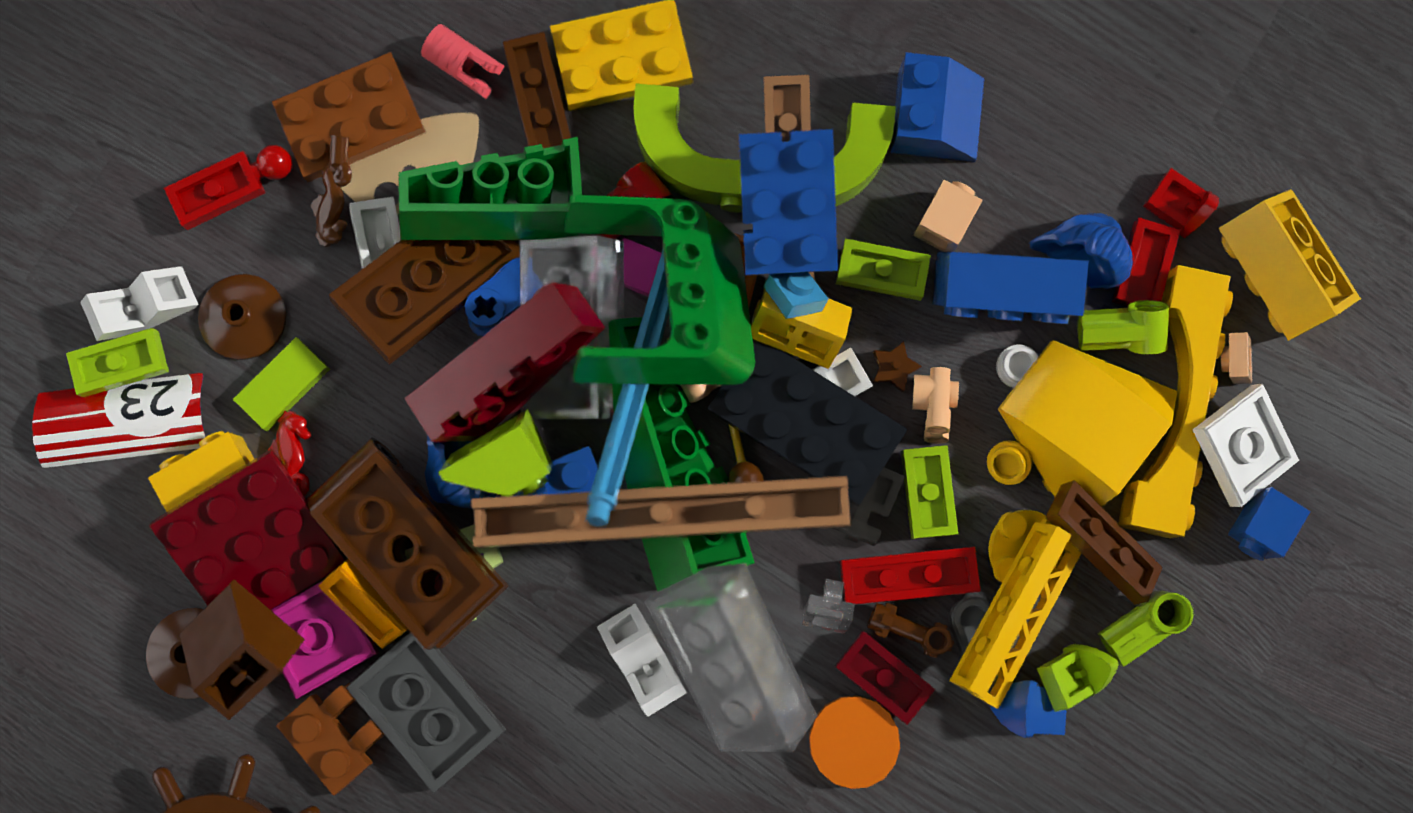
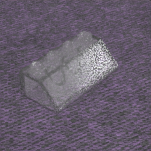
M597 235L520 241V307L529 301L539 288L551 282L577 286L605 326V329L586 347L610 348L608 322L613 319L624 318V241ZM576 355L521 407V412L528 409L533 419L613 418L612 384L575 383L573 371L577 359Z
M745 563L707 567L649 596L644 602L719 751L793 752L817 718V714Z

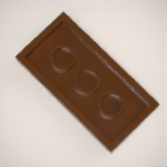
M400 240L329 294L330 302L390 365L465 306L467 297L495 276L505 264L518 257H521L523 260L525 251L514 240Z

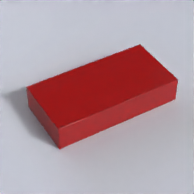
M1138 218L1133 222L1128 240L1133 255L1130 277L1115 287L1112 302L1128 307V304L1135 301L1162 300L1181 230L1143 218Z

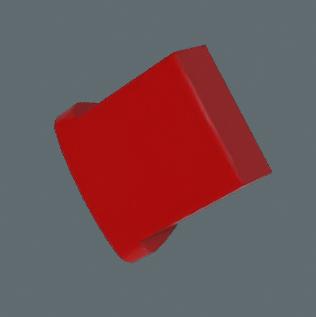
M1170 168L1143 207L1174 228L1181 230L1179 235L1186 238L1217 209L1219 197L1211 191L1204 190L1173 168Z

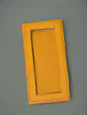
M349 559L343 562L318 585L380 648H385L407 631L408 628Z

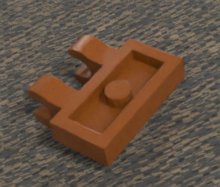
M350 683L338 687L324 702L317 694L311 695L276 725L333 796L340 793L373 764L365 752L385 735L372 720L359 729L353 737L339 722L337 717L356 701L346 689Z

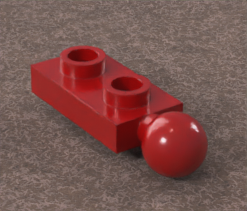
M277 145L264 147L258 153L256 161L253 163L244 151H241L165 187L164 190L180 225L189 230L265 194L266 192L260 179L266 177L271 180H279L286 177L292 168V159L286 149Z

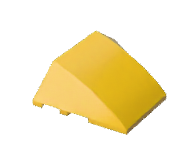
M1053 340L1049 342L1037 360L998 407V411L1017 442L1029 451L1033 463L1044 479L1042 483L1048 492H1052L1053 496L1056 497L1061 484L1075 480L1102 507L1121 492L1172 425L1178 391Z

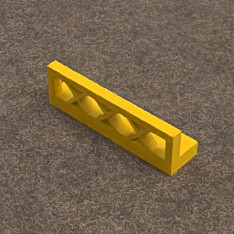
M1038 522L1033 524L949 680L950 682L990 706L999 709L1081 555V552L1069 541L1071 534L1056 525ZM1065 551L1057 569H1054L1062 552ZM1039 595H1040L1041 598H1040V600H1039V602H1038L1036 608H1033V606H1034V604H1035L1037 598H1038ZM1018 634H1019V637H1020V638L1018 639V641H1017L1015 647H1014V648H1011L1012 645H1013V643H1014V641L1016 640V638H1017V636H1018ZM998 674V679H997V681L995 682V684H994V686H993L991 692L988 693V690H989V688H990L992 682L994 681L996 675Z

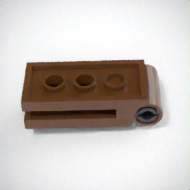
M371 438L306 499L312 517L426 650L432 649L434 646L437 649L444 648L509 587L409 472L403 470L402 464L395 455L375 438ZM412 540L414 545V552L411 558L408 560L405 555V550L409 542ZM440 573L443 577V588L437 593L434 583L437 575Z

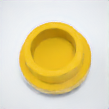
M1010 440L1002 441L996 444L988 453L987 468L990 475L996 481L1005 485H1015L1022 482L1029 475L1032 469V458L1029 451L1022 444Z

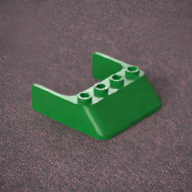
M571 195L564 223L566 233L662 236L671 326L670 340L658 348H580L573 371L574 382L736 385L748 380L755 367V356L739 238L701 206L689 200Z

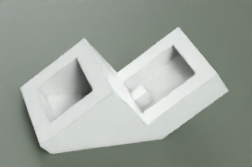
M182 266L141 272L129 288L86 294L81 300V305L96 341H101L153 328L195 309L198 306V302Z
M636 604L597 626L610 655L625 675L640 707L647 717L687 693Z

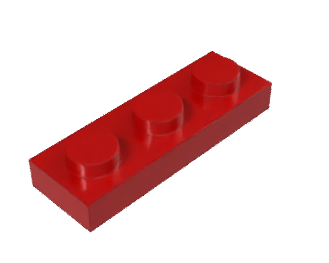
M975 547L840 560L844 605L981 592Z

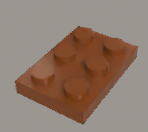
M391 52L272 101L303 178L307 182L322 177L323 168L329 163L331 135L349 137L347 163L350 165L426 133Z

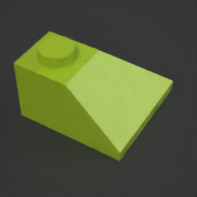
M526 409L451 453L438 473L443 481L510 497L520 490L524 495H528L548 482L546 475L550 473L553 463L529 410Z

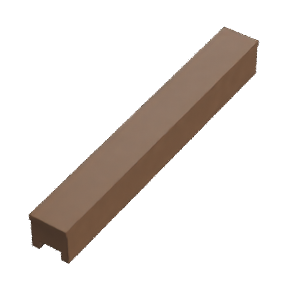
M847 477L619 490L615 509L610 511L606 526H595L586 521L590 506L587 500L591 492L472 499V509L475 510L473 547L479 548L850 527Z

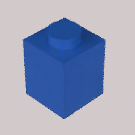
M1273 487L1264 488L1246 503L1228 535L1240 542L1238 548L1254 559L1263 561L1264 558H1282L1286 555L1311 511Z

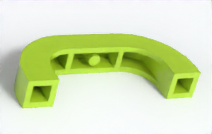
M636 83L634 120L637 140L646 163L660 180L671 190L691 200L721 205V209L725 211L743 212L740 160L713 158L702 155L684 141L677 126L680 104L679 87ZM852 103L848 116L846 144L834 157L836 206L858 195L876 176L891 143L896 106Z

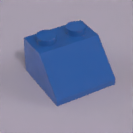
M906 52L898 73L895 124L890 153L975 162L977 159L984 78L950 57Z

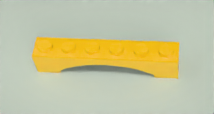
M1177 265L1169 271L1161 302L1169 305L1168 327L1171 331L1177 357L1178 392L1173 423L1170 426L1160 453L1146 474L1140 480L1125 485L1118 523L1122 528L1165 538L1184 537L1185 531H1188L1193 524L1195 507L1190 503L1193 487H1196L1200 482L1203 465L1201 461H1198L1201 446L1192 429L1207 419L1208 402L1214 398L1217 390L1218 377L1213 375L1216 359L1221 356L1225 346V334L1221 333L1223 317L1229 313L1233 301V293L1228 291L1231 276Z

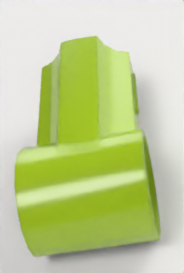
M1142 300L1128 304V308L1084 310V315L1077 318L1079 347L1081 351L1127 348L1130 352L1138 354H1159L1165 352L1168 349L1169 305L1161 301Z
M1153 591L1148 602L1141 603L1097 634L1109 654L1117 659L1120 666L1124 667L1171 634L1185 631L1193 620V608L1190 601L1178 593ZM1169 600L1174 606V616L1168 623L1163 624L1158 617V609L1164 601Z

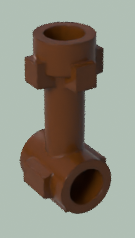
M876 602L867 628L875 631V635L886 639L888 633L892 632L921 644L924 654L936 658L938 654L952 650L954 641L947 631L946 625L935 622L933 626L926 627L895 615L897 606L889 603L882 605Z

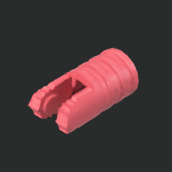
M442 24L437 25L429 33L421 50L423 58L485 99L489 96L491 88L486 82L475 77L469 71L475 62L488 72L498 75L501 74L505 67Z

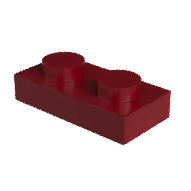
M864 631L860 632L834 666L906 725L911 722L935 691L934 687Z

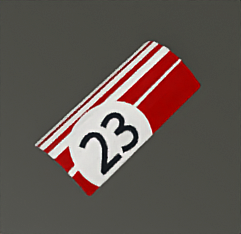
M203 373L141 380L87 397L76 395L75 388L39 393L33 412L32 432L34 447L41 466L48 468L200 448L199 442L205 438L200 408Z

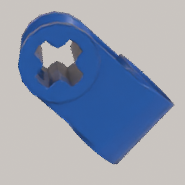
M521 257L505 264L495 276L467 297L465 313L468 318V324L476 335L483 337L495 325L497 326L529 301L534 293L544 286ZM482 308L487 312L493 310L494 317L490 319L485 315L479 317L478 311Z

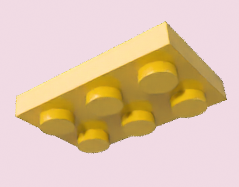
M664 0L550 25L569 111L634 97L636 83L671 87L693 84V75L674 0Z

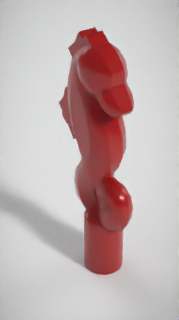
M291 410L288 412L284 411L283 415L277 420L279 427L276 439L273 440L268 451L270 449L273 450L305 496L309 490L310 482L305 474L299 473L305 461L304 450L299 437L308 440L312 435L306 428L307 421L303 416L297 415Z

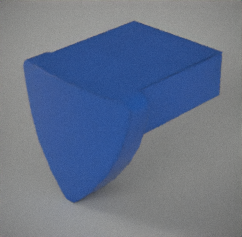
M1026 680L1012 683L999 709L990 706L998 720L1011 732L1021 737L1031 738L1034 733L1065 735L1067 710L1054 712L1045 687L1037 686L1035 681Z

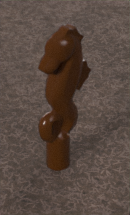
M331 135L329 163L323 168L322 181L326 192L325 194H319L310 205L314 216H316L317 233L315 236L320 246L324 247L338 243L342 239V232L348 226L345 220H339L345 202L341 187L348 185L352 179V170L347 163L349 137Z

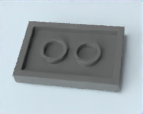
M411 632L346 687L433 793L438 791L507 730L436 646L426 650Z

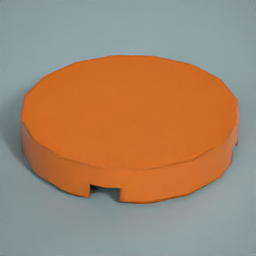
M858 695L839 697L824 705L814 719L809 732L810 754L818 770L832 783L849 789L867 788L883 780L895 766L900 750L899 730L891 714L876 701Z

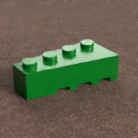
M578 137L563 139L562 145L543 148L542 144L524 147L523 153L499 157L498 153L482 155L480 161L463 165L453 161L399 172L401 240H579L580 234L566 233L564 225L570 196L582 195Z

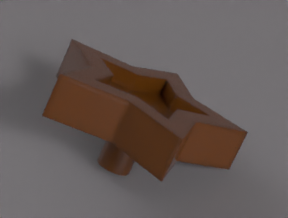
M904 341L891 352L873 351L879 366L873 383L890 382L903 393L908 375L917 371L922 366L908 358Z

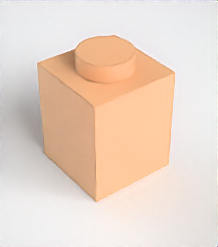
M943 180L913 236L943 252H954L983 200L975 196L974 190L969 186L957 181L950 183Z

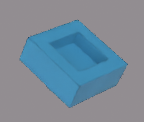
M809 272L769 274L764 285L765 290L786 319L822 312L828 301L827 296Z

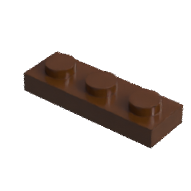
M540 32L503 41L528 146L542 144L543 148L562 145V140L571 138L545 33Z
M1075 480L1061 484L1045 518L1052 525H1056L1071 534L1069 541L1134 605L1148 602L1163 567Z

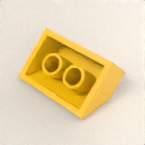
M1292 189L1260 202L1218 228L1223 235L1221 240L1224 249L1233 259H1238L1246 272L1244 278L1247 286L1256 296H1261L1269 309L1268 318L1277 332L1284 333L1288 341L1337 316L1361 299Z

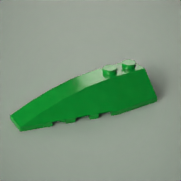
M643 317L620 318L608 322L609 348H634ZM611 384L614 413L623 384ZM649 384L624 471L628 490L728 484V477L723 467L716 468L705 448L711 444L703 429L696 430L686 410L691 405L683 389L679 390L673 384ZM746 533L642 539L658 593L755 563Z

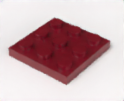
M272 449L156 518L149 525L207 606L233 580H236L271 610L330 574L347 560L346 555L312 517L305 496Z

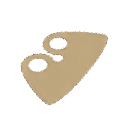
M452 113L421 119L426 133L350 164L352 179L348 185L341 187L342 190L354 202L373 200L374 192L380 184L392 182L399 187V172H402L403 168L407 165H412L417 169L457 161L460 165L473 163L479 134L478 115L473 113ZM399 203L395 206L397 215L399 214Z

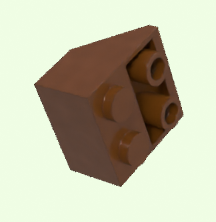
M233 580L180 633L193 691L228 720L234 717L282 672L305 640L236 580Z

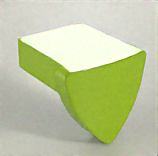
M1070 644L1063 649L1061 655L1038 667L1037 670L1054 712L1068 710L1084 699H1088L1103 690L1114 677L1119 663L1117 659L1097 648Z

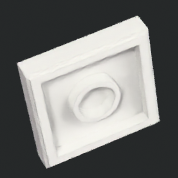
M1263 384L1250 385L1192 429L1230 507H1242L1299 461Z

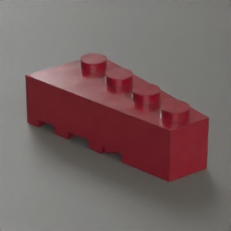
M551 282L539 288L529 301L404 399L432 442L473 441L512 417L578 354L580 348L586 347L605 329V326L577 286Z

